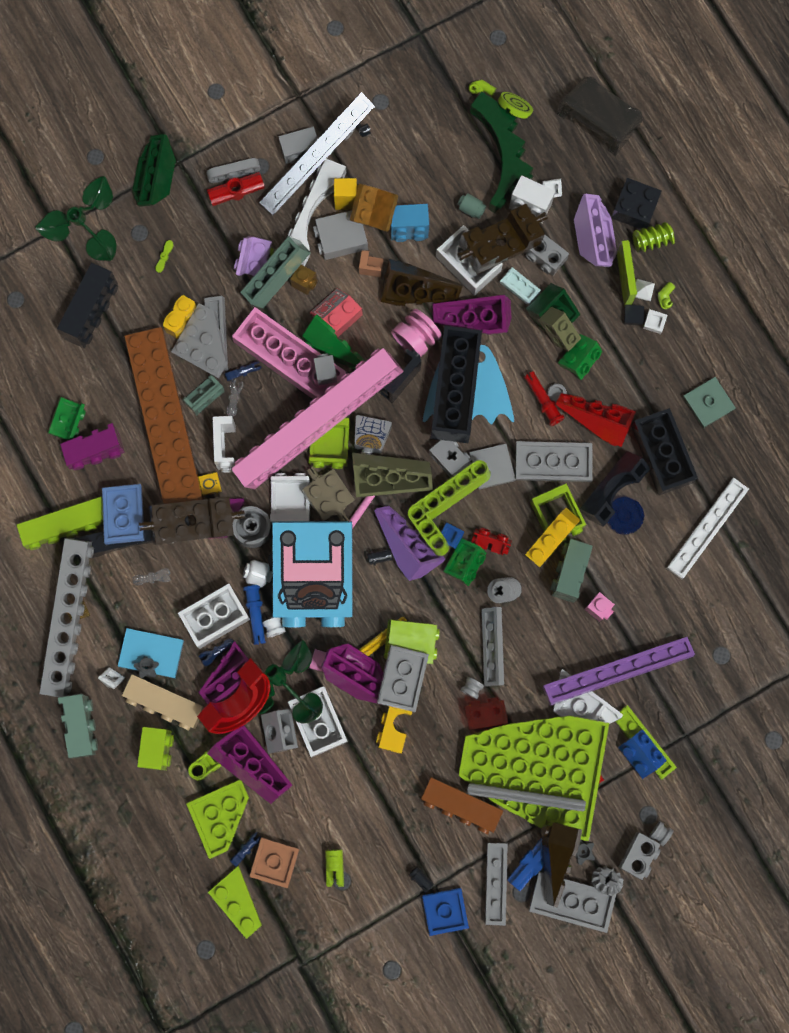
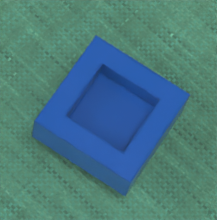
M446 522L441 533L449 546L456 549L464 531Z

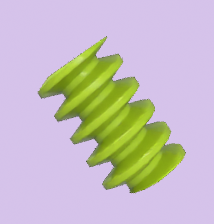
M663 222L662 225L656 224L655 227L649 226L647 229L642 228L640 232L639 230L633 232V242L638 253L639 248L646 252V246L653 250L654 244H656L657 248H660L661 242L666 247L668 240H670L672 245L675 244L673 229L667 222Z

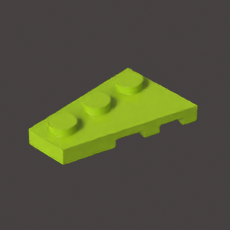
M237 866L208 893L247 939L262 926V923L241 873L240 866Z

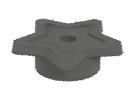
M144 656L140 663L134 664V668L139 670V678L147 675L156 677L155 669L159 666L158 662H154L152 659Z
M580 840L576 854L579 865H582L585 860H595L592 854L594 843L585 844Z

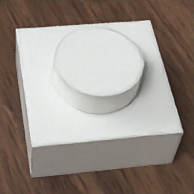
M649 309L643 329L661 334L667 315Z

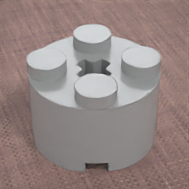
M254 506L240 509L239 511L244 510L245 514L237 516L245 515V519H235L233 522V532L237 541L248 548H257L264 545L272 534V524L267 513ZM250 524H254V526H256L254 527L253 531L248 529L250 528Z

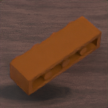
M430 777L421 797V800L424 801L423 805L433 810L435 806L441 808V813L451 818L454 814L460 817L459 822L468 826L473 823L478 826L477 830L487 835L489 831L494 833L503 813V810Z

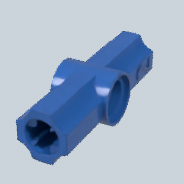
M542 838L532 850L530 849L519 862V866L507 879L519 891L544 867Z

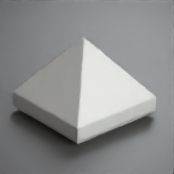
M561 178L543 181L544 186L555 191L554 197L562 196Z
M636 279L637 295L635 298L651 301L655 283Z
M108 667L98 679L107 687L115 689L125 677Z

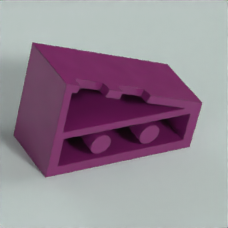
M113 423L108 424V429L101 432L96 429L92 431L90 436H79L60 444L66 466L69 469L80 470L84 468V465L90 463L96 465L103 462V459H116L125 453L119 431Z

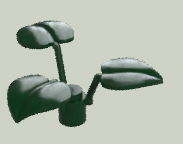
M102 176L90 183L83 192V202L90 207H72L67 211V215L58 210L52 211L35 228L43 237L59 242L69 236L68 226H71V222L77 226L82 225L93 236L86 244L88 255L94 260L111 261L117 251L114 236L107 230H100L96 235L85 224L86 215L83 213V211L93 210L94 207L98 210H104L112 203V189L107 178Z
M301 640L288 653L282 666L278 667L276 664H272L266 668L265 675L270 681V693L265 705L258 714L267 712L273 706L274 700L272 697L275 695L273 685H283L300 702L295 705L292 712L293 718L298 723L312 722L322 713L323 702L317 694L308 693L302 700L286 683V674L291 675L293 672L302 673L312 662V653L304 640Z

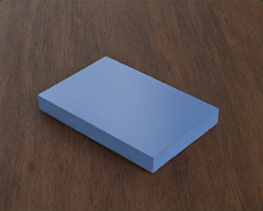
M141 484L102 488L104 543L116 544L144 541V530L139 531V527H144L139 526V522H144Z

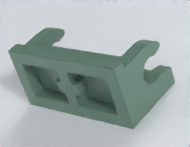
M210 375L192 393L184 397L183 402L197 416L224 393L225 390Z

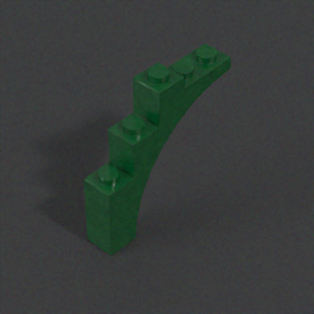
M481 91L472 103L470 113L490 132L500 155L501 180L489 204V210L495 213L498 208L501 210L507 201L505 200L506 197L512 195L521 175L530 180L533 179V167L521 160L526 151L524 149L526 141L513 133L518 125L517 117L509 113L511 110L508 108L506 110L503 109L499 102Z

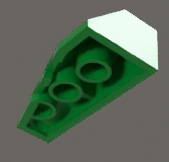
M318 315L313 318L302 336L303 341L319 353L328 354L329 356L333 355L334 361L352 369H355L360 362L365 361L357 352L354 351L352 353L348 343L344 339L339 340L335 330Z

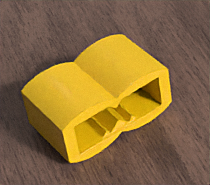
M185 295L178 298L173 311L164 320L163 327L166 333L179 339L197 307L195 301Z

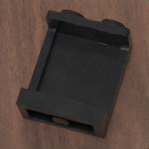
M406 349L404 351V362L408 365L404 368V372L392 384H387L378 393L393 404L421 370V356L414 350Z

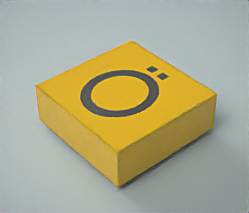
M217 472L199 476L203 496L222 492Z

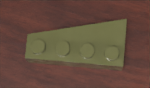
M352 453L356 497L433 490L430 462Z

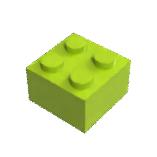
M148 727L142 728L137 767L167 771V767L171 765L172 757L169 755V748L173 747L174 735H171L172 731Z

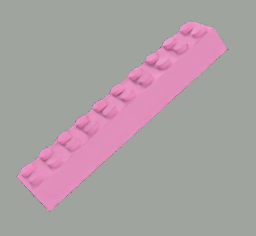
M384 348L375 350L370 355L371 358L366 362L362 361L355 367L356 370L354 372L345 374L341 377L340 383L336 386L332 385L325 390V395L312 400L310 407L297 412L291 422L283 423L276 434L268 435L262 445H257L249 451L250 454L247 457L238 459L234 463L235 466L232 468V471L243 486L256 489L404 371L392 355Z

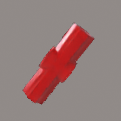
M257 172L240 179L232 178L225 184L208 189L207 193L212 206L232 199L240 200L244 195L264 189L265 186L261 174ZM234 187L240 188L238 191H232Z

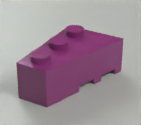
M235 641L231 645L229 652L220 661L221 663L215 672L210 675L199 691V694L207 704L210 702H223L230 698L239 688L241 679L237 672L249 659Z

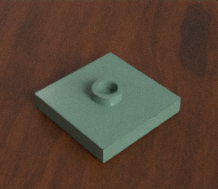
M716 377L683 396V399L702 428L707 427L736 409Z

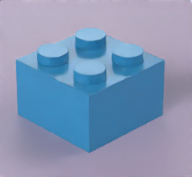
M428 204L396 205L390 226L391 240L404 242L408 239H414L415 241L427 239L429 234Z

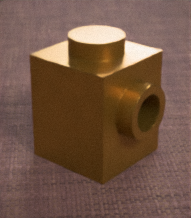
M303 265L298 267L290 279L291 286L306 295L315 288L318 282L316 272Z

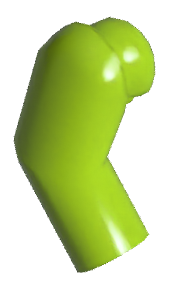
M484 80L475 81L469 85V91L472 94H478L482 91L493 96L497 89Z
M668 282L658 293L659 305L663 309L671 308L673 304L670 301L669 295L675 289V286L671 282Z

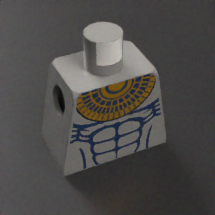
M356 415L355 449L362 450L361 454H381L391 431L392 422Z

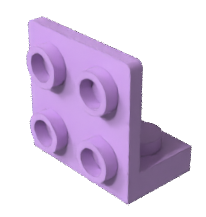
M248 236L241 240L238 251L241 252L240 257L236 259L234 270H237L236 275L249 274L255 276L268 261L272 241L255 236Z

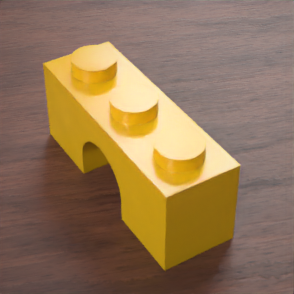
M565 508L525 555L541 567L580 522V519L569 509Z
M389 706L388 713H383L381 724L384 725L383 733L379 732L376 740L380 749L402 754L407 734L398 732L394 728L393 722L398 715L405 714L411 716V711Z

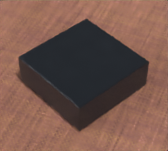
M625 305L624 324L643 326L644 306Z

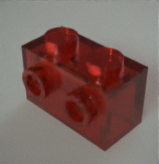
M499 697L487 699L488 703L480 704V700L468 702V706L464 707L468 731L508 724L504 700L499 701Z

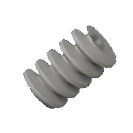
M512 577L498 578L489 584L487 593L489 598L495 603L511 602L520 596L521 585L517 579Z

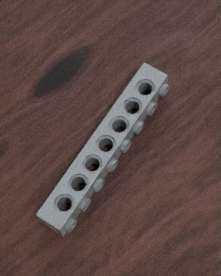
M65 538L40 688V694L65 697L71 692L72 682H69L70 675L74 673L75 669L73 657L78 651L76 638L81 632L79 620L80 616H83L85 607L82 601L83 597H86L88 586L85 585L86 577H89L91 566H88L89 558H92L94 553V547H92V542L72 538ZM76 554L81 557L80 565H76L73 561ZM72 574H75L78 577V582L76 585L72 584L70 581V577ZM69 593L75 596L73 604L67 601ZM65 613H69L72 616L70 623L64 620ZM62 632H65V633L68 634V636H69L68 642L62 641V639H61V634H62ZM59 651L63 652L66 656L64 662L58 659ZM56 671L62 673L61 681L55 678Z

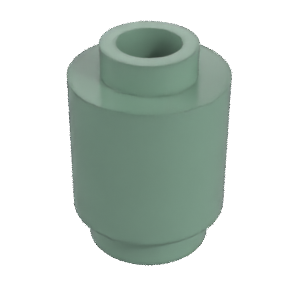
M469 193L466 196L462 195L458 202L459 210L473 218L477 217L480 219L486 209L483 201Z

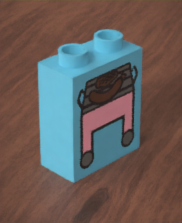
M352 521L273 522V618H282V627H305L306 617H321L322 627H344L345 617H352L353 615Z

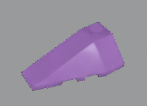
M390 506L377 508L374 511L395 561L409 581L422 578L445 561L443 556L434 554L426 541L419 536V531L409 528L406 525V520Z

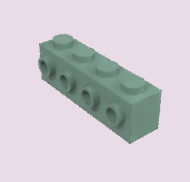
M288 236L241 291L242 295L251 305L264 308L311 252L300 240Z

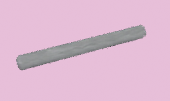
M472 783L468 785L467 794L582 812L586 806L584 800Z

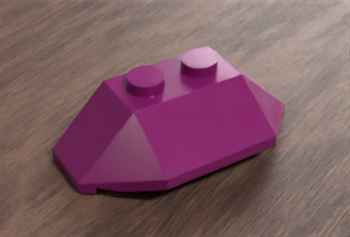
M349 644L328 649L321 666L326 680L356 699L377 703L384 673L379 663Z

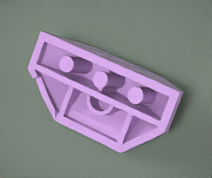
M584 194L574 218L579 253L595 266L610 267L617 254L611 216L601 202L599 195Z

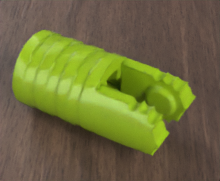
M325 850L327 887H332L334 883V871H336V884L339 887H344L343 850Z

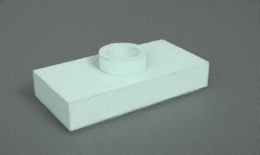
M513 267L500 280L504 287L528 306L541 291Z

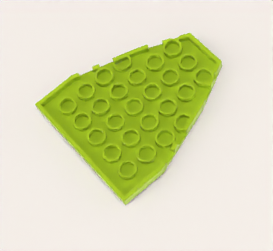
M569 715L511 723L467 735L465 737L459 776L472 784L584 800L586 806L582 812L489 798L497 805L540 828L548 820L581 829L580 840L589 841L609 723Z

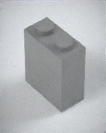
M352 211L315 219L316 226H313L315 238L319 237L318 250L320 255H324L325 260L368 250V242L363 224L350 221Z

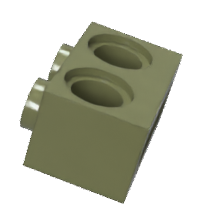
M550 307L539 319V322L553 343L566 351H570L581 339L565 312Z

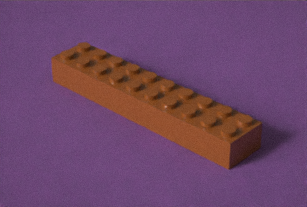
M162 327L126 335L125 340L163 503L204 500L165 333Z

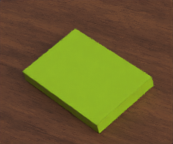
M629 240L622 241L617 251L624 307L625 305H632L637 295Z

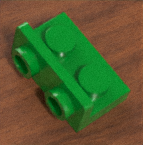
M461 538L443 572L469 586L475 579L480 565L484 563L486 552L480 546Z

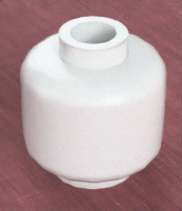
M252 560L250 563H246L243 578H245L247 584L263 587L266 582L270 583L273 572L270 571L269 564Z

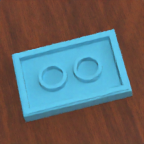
M126 628L118 667L139 671L134 668V664L140 663L144 656H147L154 662L159 663V666L155 669L156 675L176 679L184 640Z

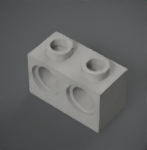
M545 235L541 244L538 245L543 251L537 252L532 248L524 254H526L529 261L540 265V268L545 273H550L554 276L566 262L569 253ZM555 258L557 263H551L548 259Z
M636 832L618 868L640 880H643L644 877L647 878L652 869L650 867L652 860H656L660 854V844ZM644 842L650 845V851L646 854L641 851V845ZM635 860H639L641 868L635 872L632 869V863Z

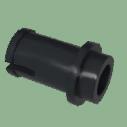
M390 549L378 552L371 551V553L367 554L369 565L373 564V566H376V563L392 561Z
M415 867L409 874L410 880H414L426 893L434 883L422 872V868Z

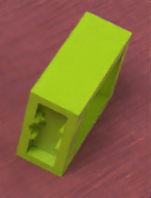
M567 483L531 499L530 504L544 532L549 526L539 506L564 496L570 511L580 519V522L568 535L576 536L583 532L586 523Z

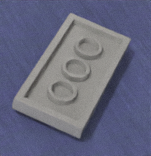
M516 441L515 479L592 482V443Z
M542 872L538 873L529 912L607 933L616 895H605L597 891L595 887L564 879L565 888L558 908L547 904L545 874Z

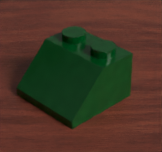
M552 283L526 308L532 320L544 331L545 329L539 322V319L550 307L565 312L571 323L581 315L566 290Z

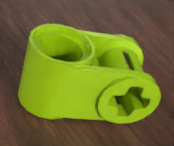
M208 751L193 762L188 769L190 777L195 780L204 779L222 766L207 754ZM196 766L203 767V774L199 777L193 774V769Z

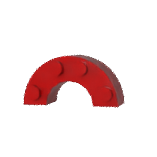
M250 658L237 672L241 679L237 691L223 702H210L197 716L208 732L223 734L234 731L251 721L265 705L270 693V681L253 659Z

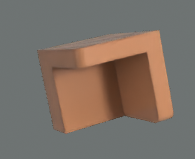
M362 250L359 274L381 277L384 259L369 257V251Z

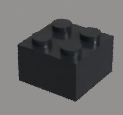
M627 178L611 219L638 229H647L662 190Z

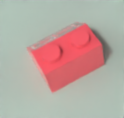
M338 288L310 312L313 317L318 315L335 330L337 338L363 315L362 308L353 298Z

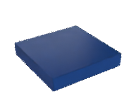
M461 888L422 895L429 936L469 928Z

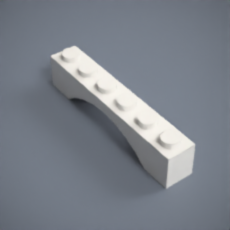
M325 159L324 163L319 165L317 169L318 176L316 180H312L309 190L311 192L303 200V210L298 212L295 219L296 225L294 229H290L288 236L300 240L309 251L307 232L311 216L316 207L326 197L334 193V178H345L346 166L329 159ZM310 255L304 260V262L301 265H306Z

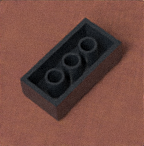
M91 262L57 327L64 340L84 349L87 344H90L94 329L99 327L103 312H106L109 308L111 296H114L118 290V283L112 271Z
M670 408L640 418L632 423L631 428L643 458L650 467L649 473L658 495L693 484L698 479Z

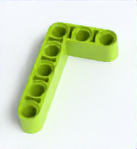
M475 461L409 508L408 516L434 554L438 556L445 555L449 550V544L432 520L490 479L491 472L484 461ZM485 469L484 473L477 474L478 470ZM464 480H469L467 485H461ZM448 491H454L451 496H445ZM432 502H438L435 507H430ZM417 513H422L420 518H414ZM426 528H433L430 533H424ZM438 542H443L440 548H435Z

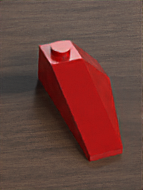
M563 393L560 394L556 402L558 407L613 446L622 447L636 414V411L617 404H612L611 407L602 405L601 401L586 402L583 397Z

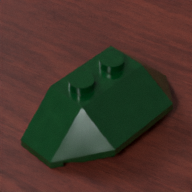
M166 134L151 136L149 143L145 146L139 157L132 190L139 207L155 205L170 194L176 159Z

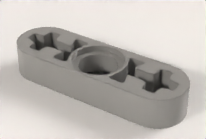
M251 158L214 167L206 173L210 183H218L254 174L260 171L261 168L258 159Z

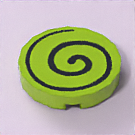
M502 92L498 99L503 109H510L509 113L518 118L526 119L533 112L532 106L526 100L513 93Z

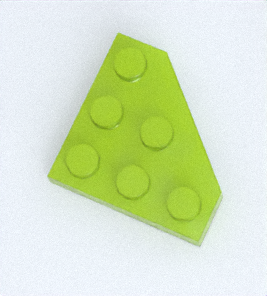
M241 780L186 803L209 859L227 852L230 848L249 800V795Z

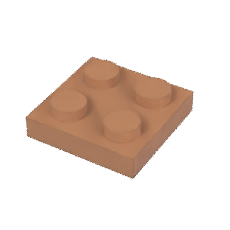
M261 838L249 877L288 888L300 849Z

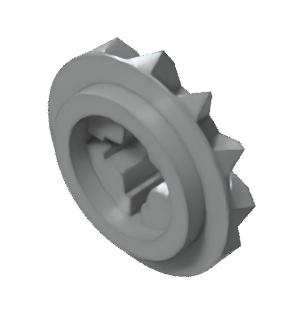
M607 866L603 868L598 867L592 874V884L600 893L616 895L621 891L623 879L620 877V873L614 871V868L609 869ZM607 877H610L611 879L606 885L605 880Z

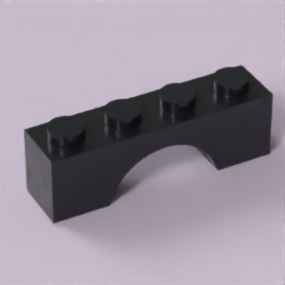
M626 451L581 506L580 510L589 520L604 527L615 513L612 503L617 492L629 484L639 483L648 473L650 467L642 457Z

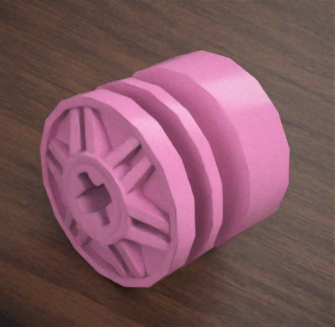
M413 309L410 315L405 317L408 325L400 322L391 333L404 350H414L422 357L428 351L426 344L433 346L435 340H439L442 335L427 315L418 309Z

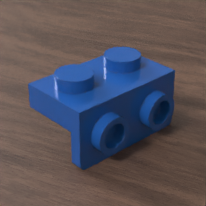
M640 730L636 735L618 747L642 779L656 771L666 762L665 757L644 730Z

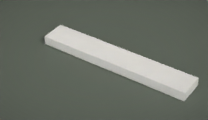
M733 478L666 569L682 580L749 488Z

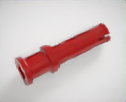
M532 371L529 374L533 380L530 379L528 374L524 376V379L541 404V412L546 414L550 421L549 425L551 427L563 421L565 417L560 414L556 407V402L551 401L535 372Z

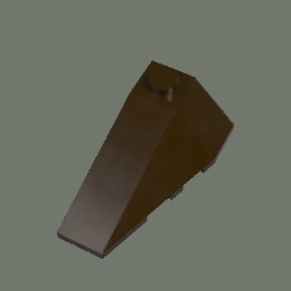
M389 259L384 275L380 301L395 306H405V304L412 303L422 305V303L434 302L436 304L458 301L463 285L411 264Z
M546 820L541 830L547 904L558 908L565 888L564 877L567 873L570 874L572 868L570 860L578 852L582 830Z

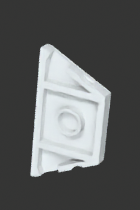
M562 669L559 680L571 675ZM592 691L556 703L553 711L559 717L571 715L608 722L609 724L623 717L622 713Z

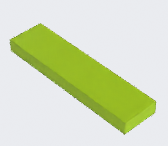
M626 705L619 712L623 714V717L615 721V723L626 737L630 739L640 730H644L665 757L666 762L654 771L662 780L677 767L629 706Z

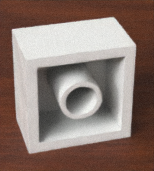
M521 175L512 193L509 209L513 210L527 204L535 216L546 212L547 215L552 205L555 191Z

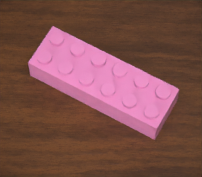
M254 307L232 336L236 345L313 400L325 395L327 388L332 385L336 386L341 382V377L347 374L346 371L334 363L337 382L318 385L314 358H317L321 353L256 307Z

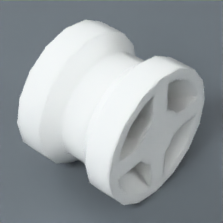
M271 618L263 622V626L267 629V638L286 632L285 628L281 625V618Z

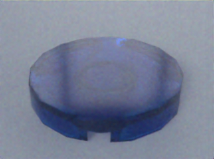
M620 497L614 500L612 506L615 513L607 522L610 529L621 535L633 534L639 530L645 516L640 503L630 497Z

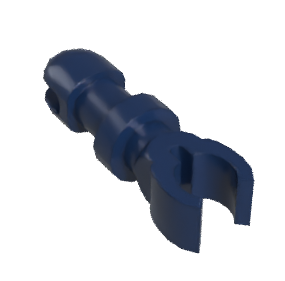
M255 361L245 367L243 365L239 366V369L225 373L227 381L242 375L245 377L247 373L258 371L262 366L255 368L254 365L260 363Z
M231 638L226 639L220 646H214L212 651L201 653L199 658L203 665H210L215 657L222 656V653L226 650L229 651L234 640Z
M257 832L253 833L245 845L242 844L240 846L241 849L231 858L230 862L237 867L245 855L251 853L250 850L260 841L261 835L256 840H253Z

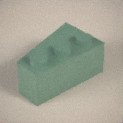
M570 539L568 543H564L561 554H564L563 561L558 562L556 572L559 574L557 580L553 579L550 588L553 591L552 596L572 603L579 598V589L584 580L583 576L589 562L592 545Z
M83 694L59 697V704H63L64 715H61L62 722H65L66 733L64 736L68 758L73 759L96 755L95 751L98 750L97 739H94L93 736L96 726L95 720L91 719V711H93L92 699L89 700V697Z

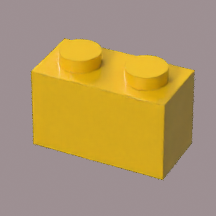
M334 178L335 210H352L359 186L357 185V178Z

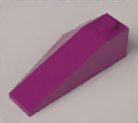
M506 295L433 304L434 323L482 330V333L488 335L507 333L512 319L511 300Z

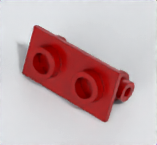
M486 528L475 529L474 534L477 537L473 536L471 543L487 550L490 543L493 544L491 552L500 555L508 554L509 547L506 546H511L512 543L508 536L492 534Z

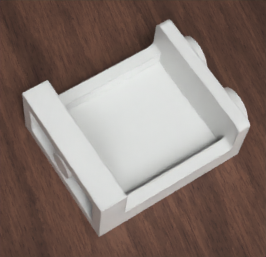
M232 416L213 417L214 463L217 469L224 473L232 472V468L235 466L234 458H225L224 433L236 432V425Z
M277 473L275 476H271L270 522L272 525L275 521H310V503L301 491L310 484L309 476H306L304 473H295L294 476Z

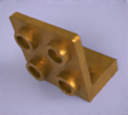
M359 183L350 221L388 232L392 224L398 195Z

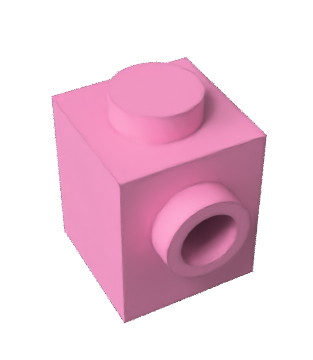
M599 592L584 610L600 622L603 618L607 620L614 612L612 607L615 604Z

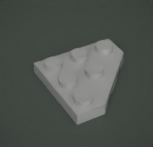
M198 303L171 352L219 378L228 360L223 348L224 343L221 330L218 327L217 313Z

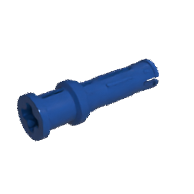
M259 585L243 587L247 598L245 605L250 612L254 645L259 644L258 636L260 637L261 644L266 643L260 608L263 605V601H260L259 589L261 587Z

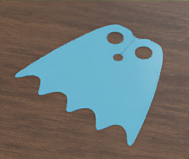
M480 345V351L485 354L486 358L483 362L478 363L472 420L476 415H483L490 424H493L499 414H505L511 422H514L511 402L497 361L487 346ZM439 364L429 390L423 422H426L434 412Z

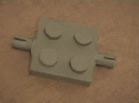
M313 467L309 468L307 472L313 480L301 491L320 519L325 521L337 515L340 521H349L343 510L355 500L335 470L332 469L328 473L319 476Z

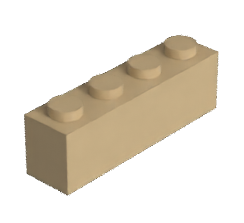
M131 675L122 694L123 697L127 698L126 703L135 707L137 703L143 705L144 711L153 715L156 711L162 714V719L172 722L174 719L180 722L178 726L186 730H190V727L196 729L199 722L197 716L204 708L197 703L134 675Z

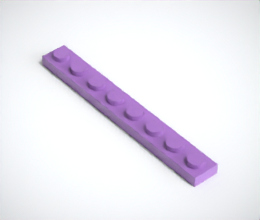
M688 637L546 684L543 686V690L549 705H553L691 658L695 653Z

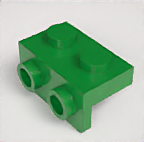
M579 334L581 339L570 351H566L558 363L560 367L575 373L577 378L582 380L588 374L595 361L600 358L602 349L597 341Z
M60 397L47 433L66 441L76 438L80 429L77 427L79 421H82L85 416V404H78Z

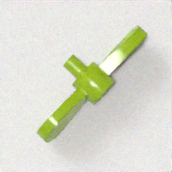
M171 240L165 243L164 250L160 255L161 259L156 265L157 273H161L164 270L165 262L169 259L168 255L174 246Z

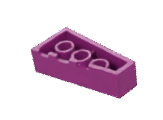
M245 726L229 733L207 753L270 804L292 786L291 782Z

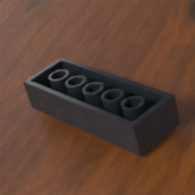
M444 326L430 439L460 443L469 442L482 330Z

